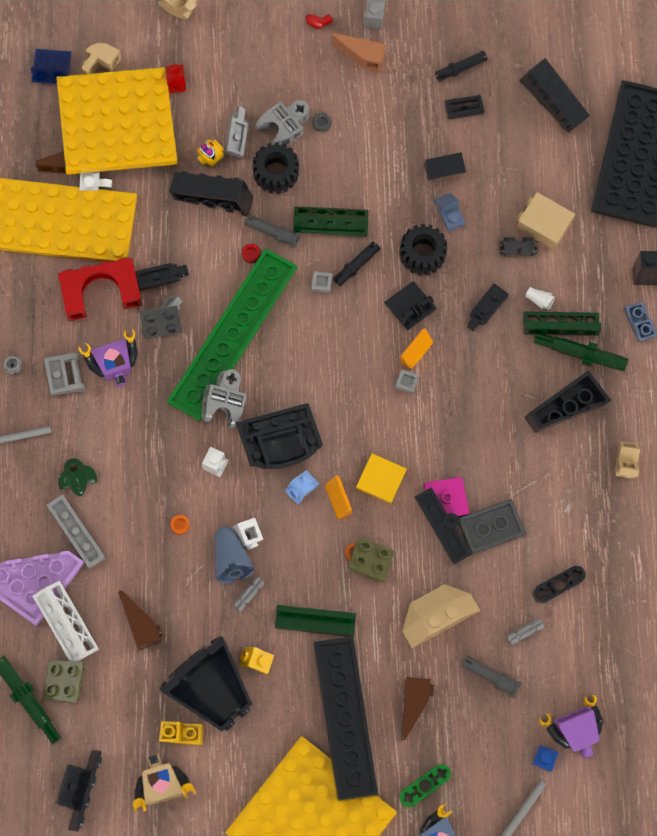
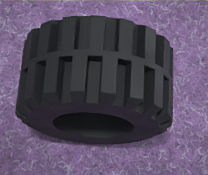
M275 142V145L268 143L266 148L262 146L260 151L255 153L256 157L253 158V176L259 187L262 185V190L266 191L268 189L269 193L273 194V191H277V194H280L281 190L287 192L288 187L292 188L294 186V182H297L299 176V159H297L296 152L293 153L291 147L287 149L286 144L280 146L278 142ZM271 163H281L286 169L279 174H273L268 172L266 167Z
M421 224V227L415 225L413 230L409 228L402 237L399 252L401 263H405L404 267L406 269L410 268V272L413 274L418 272V275L422 276V273L430 275V271L435 273L437 268L440 269L445 261L447 240H444L445 236L443 233L439 234L440 230L438 228L432 229L433 225H429V227H425V224ZM423 243L429 245L434 252L429 256H420L414 252L413 247Z

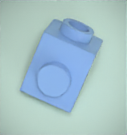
M306 470L290 482L285 492L299 504L306 495L319 486V483Z

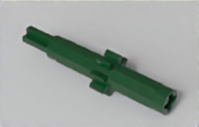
M538 332L534 340L535 344L582 359V364L590 367L595 363L625 372L629 360L620 355L597 349L598 344L592 342L584 345Z
M2 656L0 658V675L13 692L9 696L14 703L18 701L21 703L37 727L42 729L52 744H55L61 739V736L51 724V719L31 693L35 690L29 681L24 683L7 658Z

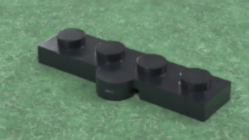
M432 487L415 496L416 502L453 565L470 556L469 550L455 529L459 524L458 516L454 513H446Z

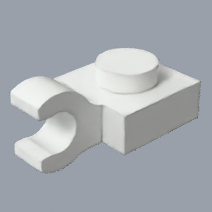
M100 173L80 174L79 190L98 191L99 187L112 188V180L100 179Z

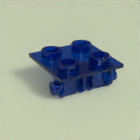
M35 49L34 65L31 66L32 82L57 84V77L69 76L72 51Z

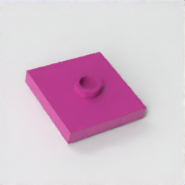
M462 477L424 483L425 490L432 487L447 514L454 513L458 517L469 514Z

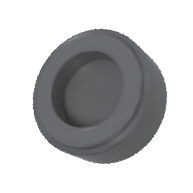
M324 113L317 114L313 120L314 129L319 132L329 130L331 118Z

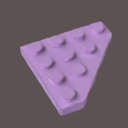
M70 551L0 563V601L37 627L44 618V615L34 600L33 595L58 581L66 589L85 563ZM52 589L55 596L59 598L60 595L57 589Z

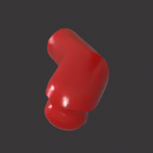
M308 14L305 21L309 26L321 29L332 23L333 19L330 14L322 18Z

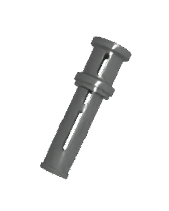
M250 214L247 215L244 222L245 226L273 236L277 242L287 243L291 245V248H295L299 242L301 234L289 231L285 226H275Z
M469 656L466 657L462 664V667L495 684L494 687L496 689H502L509 693L512 698H514L521 685V682H515L508 678L507 674H499Z

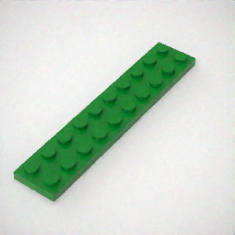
M266 248L264 249L167 400V404L198 422L202 420V401L206 385H216L217 377L222 371L235 368L298 269L297 265Z

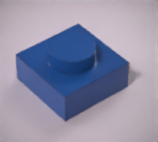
M539 745L532 765L552 772L559 752Z

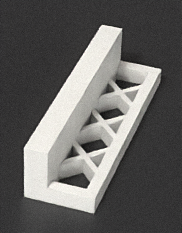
M60 581L33 595L34 600L69 661L78 662L99 650ZM52 589H57L60 595L59 598L55 596ZM63 606L68 608L69 615L65 614ZM73 623L78 626L79 632L75 631ZM83 641L88 643L91 650L87 651L85 649Z

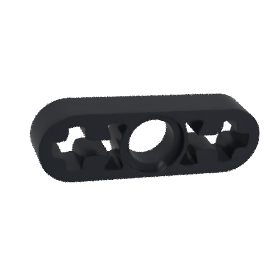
M573 566L538 585L533 592V597L538 603H546L581 584L585 579L586 573L582 567ZM573 571L579 572L581 574L579 580L573 578L570 580L571 585H569L567 578L573 575ZM555 580H562L565 587L562 590L556 589L554 586ZM548 584H550L552 591L545 595L546 598L543 596L539 597V589L546 591L549 588Z

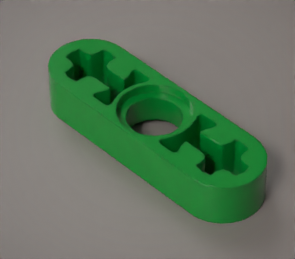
M443 764L435 766L401 792L399 797L400 803L407 808L419 803L449 780L451 775L450 769ZM437 769L445 770V779L442 777L438 778L435 781L438 785L435 786L433 780L428 776L431 774L432 778L438 774ZM423 780H427L431 784V788L427 792H423L419 788V783ZM415 786L417 792L422 796L418 798V795H415L412 798L413 803L405 802L403 800L405 798L404 794H412L415 791L412 787Z

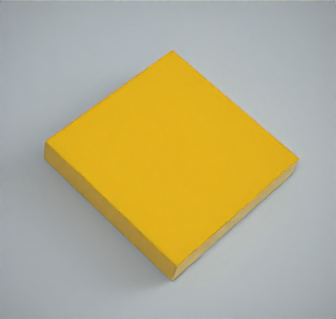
M372 453L356 489L391 504L407 468Z

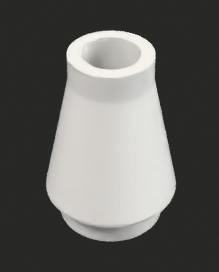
M532 287L528 289L525 296L542 310H549L555 300L552 293Z

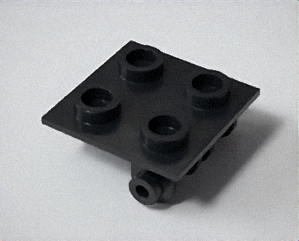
M414 281L384 302L407 331L437 309L433 304V298L431 296L427 297Z

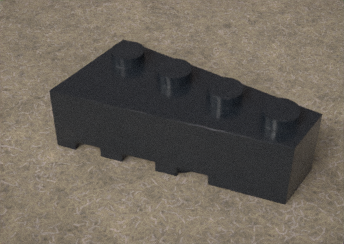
M546 58L530 69L519 80L557 120L562 129L568 133L590 116Z
M187 171L175 172L169 190L174 200L195 205L201 202L204 206L212 209L219 206L226 209L225 212L233 213L234 210L240 211L243 216L249 214L253 201V195L245 181L237 177L230 179L221 175L214 177L204 173H199L198 175Z
M588 370L528 413L524 418L533 431L537 433L603 407L612 400Z

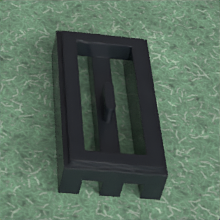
M481 95L445 100L448 120L484 114ZM476 101H478V103H475V104H469V105H468V104H464V103H470V102H476ZM464 104L457 107H450L452 105Z

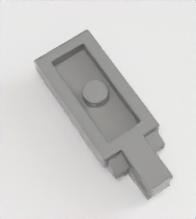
M242 107L235 109L233 115L230 116L224 153L237 158H241L244 155L248 129L247 120L244 119L246 109Z

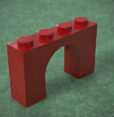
M122 257L114 262L104 261L99 263V265H85L80 269H67L62 271V273H58L68 321L87 318L83 294L85 288L97 279H108L118 286L124 309L142 306L132 258Z

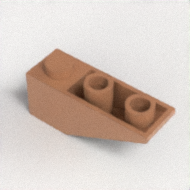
M333 33V45L362 68L381 72L386 53V44L379 41H368L361 37H350L343 33Z

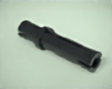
M482 50L477 54L459 62L450 63L447 67L435 71V76L438 75L436 77L437 81L441 82L451 76L456 77L458 73L488 61L487 57L484 58L486 53Z
M372 241L350 263H346L344 268L333 277L334 282L341 287L351 276L354 277L357 274L356 272L380 251L378 244Z

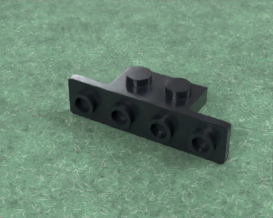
M91 751L86 769L67 764L56 805L74 810L68 830L78 832L79 828L83 826L84 811L90 803L89 794L91 788L96 783V770L102 762L101 751Z

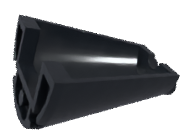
M219 636L210 642V646L204 645L168 676L170 680L168 682L164 681L159 689L162 693L220 731L224 729L227 731L235 724L233 720L237 716L242 718L250 711L249 707L252 705V702L226 642L222 636Z

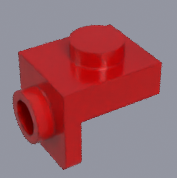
M183 64L165 66L169 93L185 92L186 84Z

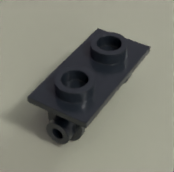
M504 237V241H499V243H503V247H500V254H503V256H517V249H520V256H534V254L538 253V248L534 247V243H538V241H534V237H522V241H515V237Z

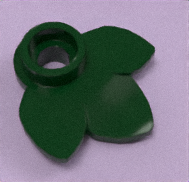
M76 458L69 459L65 463L64 471L58 478L61 490L70 487L73 493L78 496L84 494L87 483L97 482L95 471L90 466H84ZM72 464L77 465V471L72 472L70 466Z

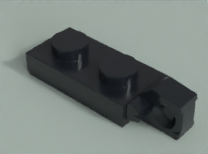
M172 263L135 272L139 291L180 281V278L189 276L187 265L177 267V264Z
M493 284L471 311L469 316L472 319L467 327L474 331L479 323L482 326L487 324L508 298L509 294L496 284Z

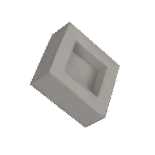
M314 271L311 291L330 294L333 274Z
M169 296L160 308L177 306L179 310V305L183 301L178 296Z
M401 369L395 389L413 395L420 375Z

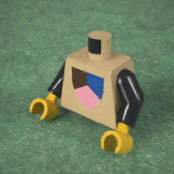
M159 754L147 758L150 769L142 771V776L138 778L135 787L134 812L137 813L136 809L138 807H143L145 812L146 805L150 806L182 795L187 799L189 791H193L194 795L196 791L190 783L188 776L180 768L171 766L170 763L162 765Z

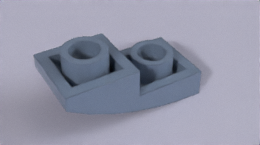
M643 301L624 307L638 342L657 336L652 319L648 317Z

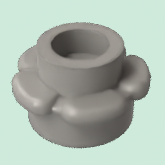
M9 356L5 359L3 368L6 369L8 374L18 373L21 370L22 362L15 356Z

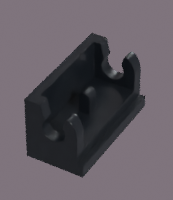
M462 152L426 159L424 162L428 180L466 173Z

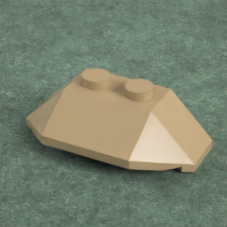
M444 584L410 603L402 632L413 649L480 612V609L470 593Z

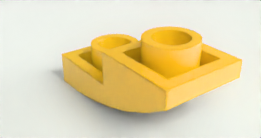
M161 721L159 742L202 745L204 725Z

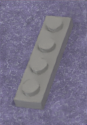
M64 495L47 504L48 509L89 570L106 559Z

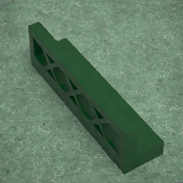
M295 206L293 232L367 236L369 210Z
M523 312L524 335H536L538 332L544 335L599 336L601 332L599 313ZM528 317H535L539 321H528ZM549 317H554L558 322L546 320ZM567 318H573L576 322H564V321H565ZM586 318H594V322L583 321Z
M277 605L275 629L354 637L356 613Z

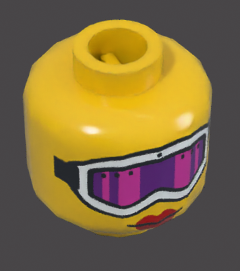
M208 139L197 148L199 155L197 159L203 166L207 164L213 167L223 158L224 149L215 139L213 141Z

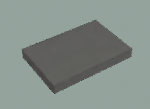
M512 499L459 518V526L471 555L526 536Z

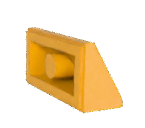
M425 328L420 331L401 355L400 363L410 370L414 368L433 344V340Z
M337 475L325 484V488L337 519H342L352 514V508L341 479Z

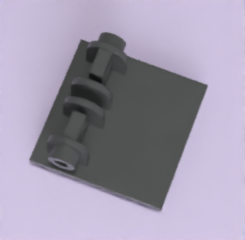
M177 306L139 311L144 339L182 333Z

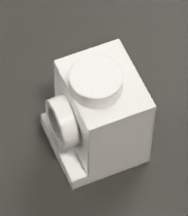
M210 447L202 462L203 470L221 477L229 460L225 458L224 452Z
M255 518L238 523L232 527L243 548L246 547L247 550L257 547L258 542L263 540Z

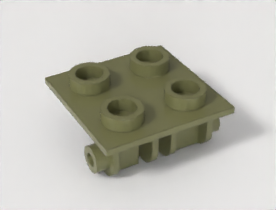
M358 537L347 568L350 569V572L353 571L358 574L361 572V576L366 574V578L370 576L371 579L376 580L378 583L380 581L385 582L394 551Z
M50 660L43 700L69 701V703L77 704V701L80 700L79 688H82L80 683L83 682L81 678L83 677V671H85L84 662Z

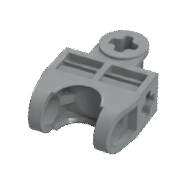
M297 100L286 108L280 101L262 115L255 127L258 131L265 129H275L278 131L276 138L271 142L272 145H275V142H278L280 146L282 144L289 145L303 135L302 125L309 120V106L305 101Z
M234 369L222 371L217 377L216 385H206L202 401L203 421L209 422L216 410L222 409L226 414L227 427L231 429L236 427V422L239 421L243 413L247 396L245 393L238 392L241 382V376L238 371ZM229 376V379H231L232 382L229 383V380H227L226 377Z

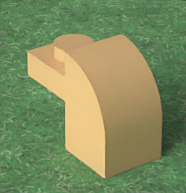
M160 0L158 5L180 19H188L197 3H195L196 0Z
M105 43L91 45L86 49L87 59L82 63V73L93 74L99 66L109 72H113L121 61L120 51Z
M619 441L615 468L616 476L627 479L638 477L639 444Z

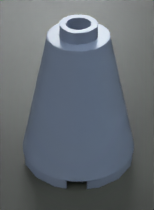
M227 526L219 528L215 533V577L217 581L221 583H234L236 578L241 580L248 578L254 572L253 564L236 533Z

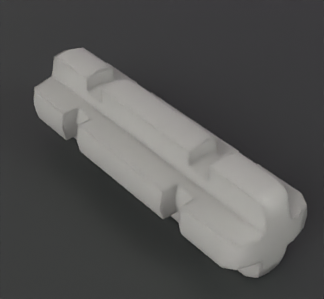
M255 577L252 585L249 584L240 595V599L237 598L233 603L234 608L242 611L245 608V604H248L256 595L257 590L262 588L264 581L259 577Z
M538 618L532 621V624L528 623L516 630V632L508 634L507 639L513 645L519 639L523 640L534 634L535 631L543 629L544 624Z

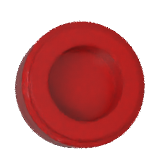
M255 244L245 245L242 249L243 260L247 263L257 262L260 257L259 247Z

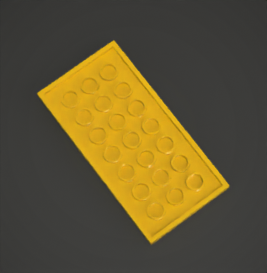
M0 178V250L98 262H114L122 257L128 258L138 195L137 193L98 189V191L79 190V187Z

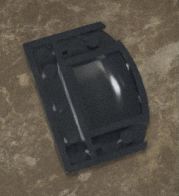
M308 403L236 422L249 465L262 469L290 467L307 460L318 448L320 449L323 446Z

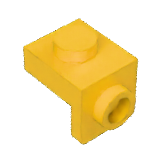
M245 647L240 655L241 661L239 665L268 674L274 655L256 647Z

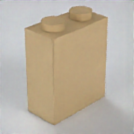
M537 192L534 198L531 196L525 205L527 207L526 210L519 213L516 219L518 221L516 228L555 250L572 224L575 213Z

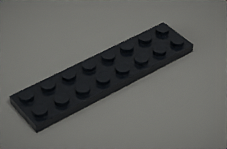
M353 637L315 641L313 645L337 802L376 797L379 794Z

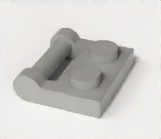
M78 353L44 358L51 396L85 390V385L81 380ZM65 362L71 363L74 384L69 385Z

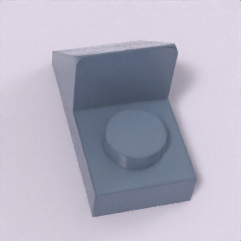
M448 193L433 199L448 232L465 226L466 222L458 208L459 200L455 196Z

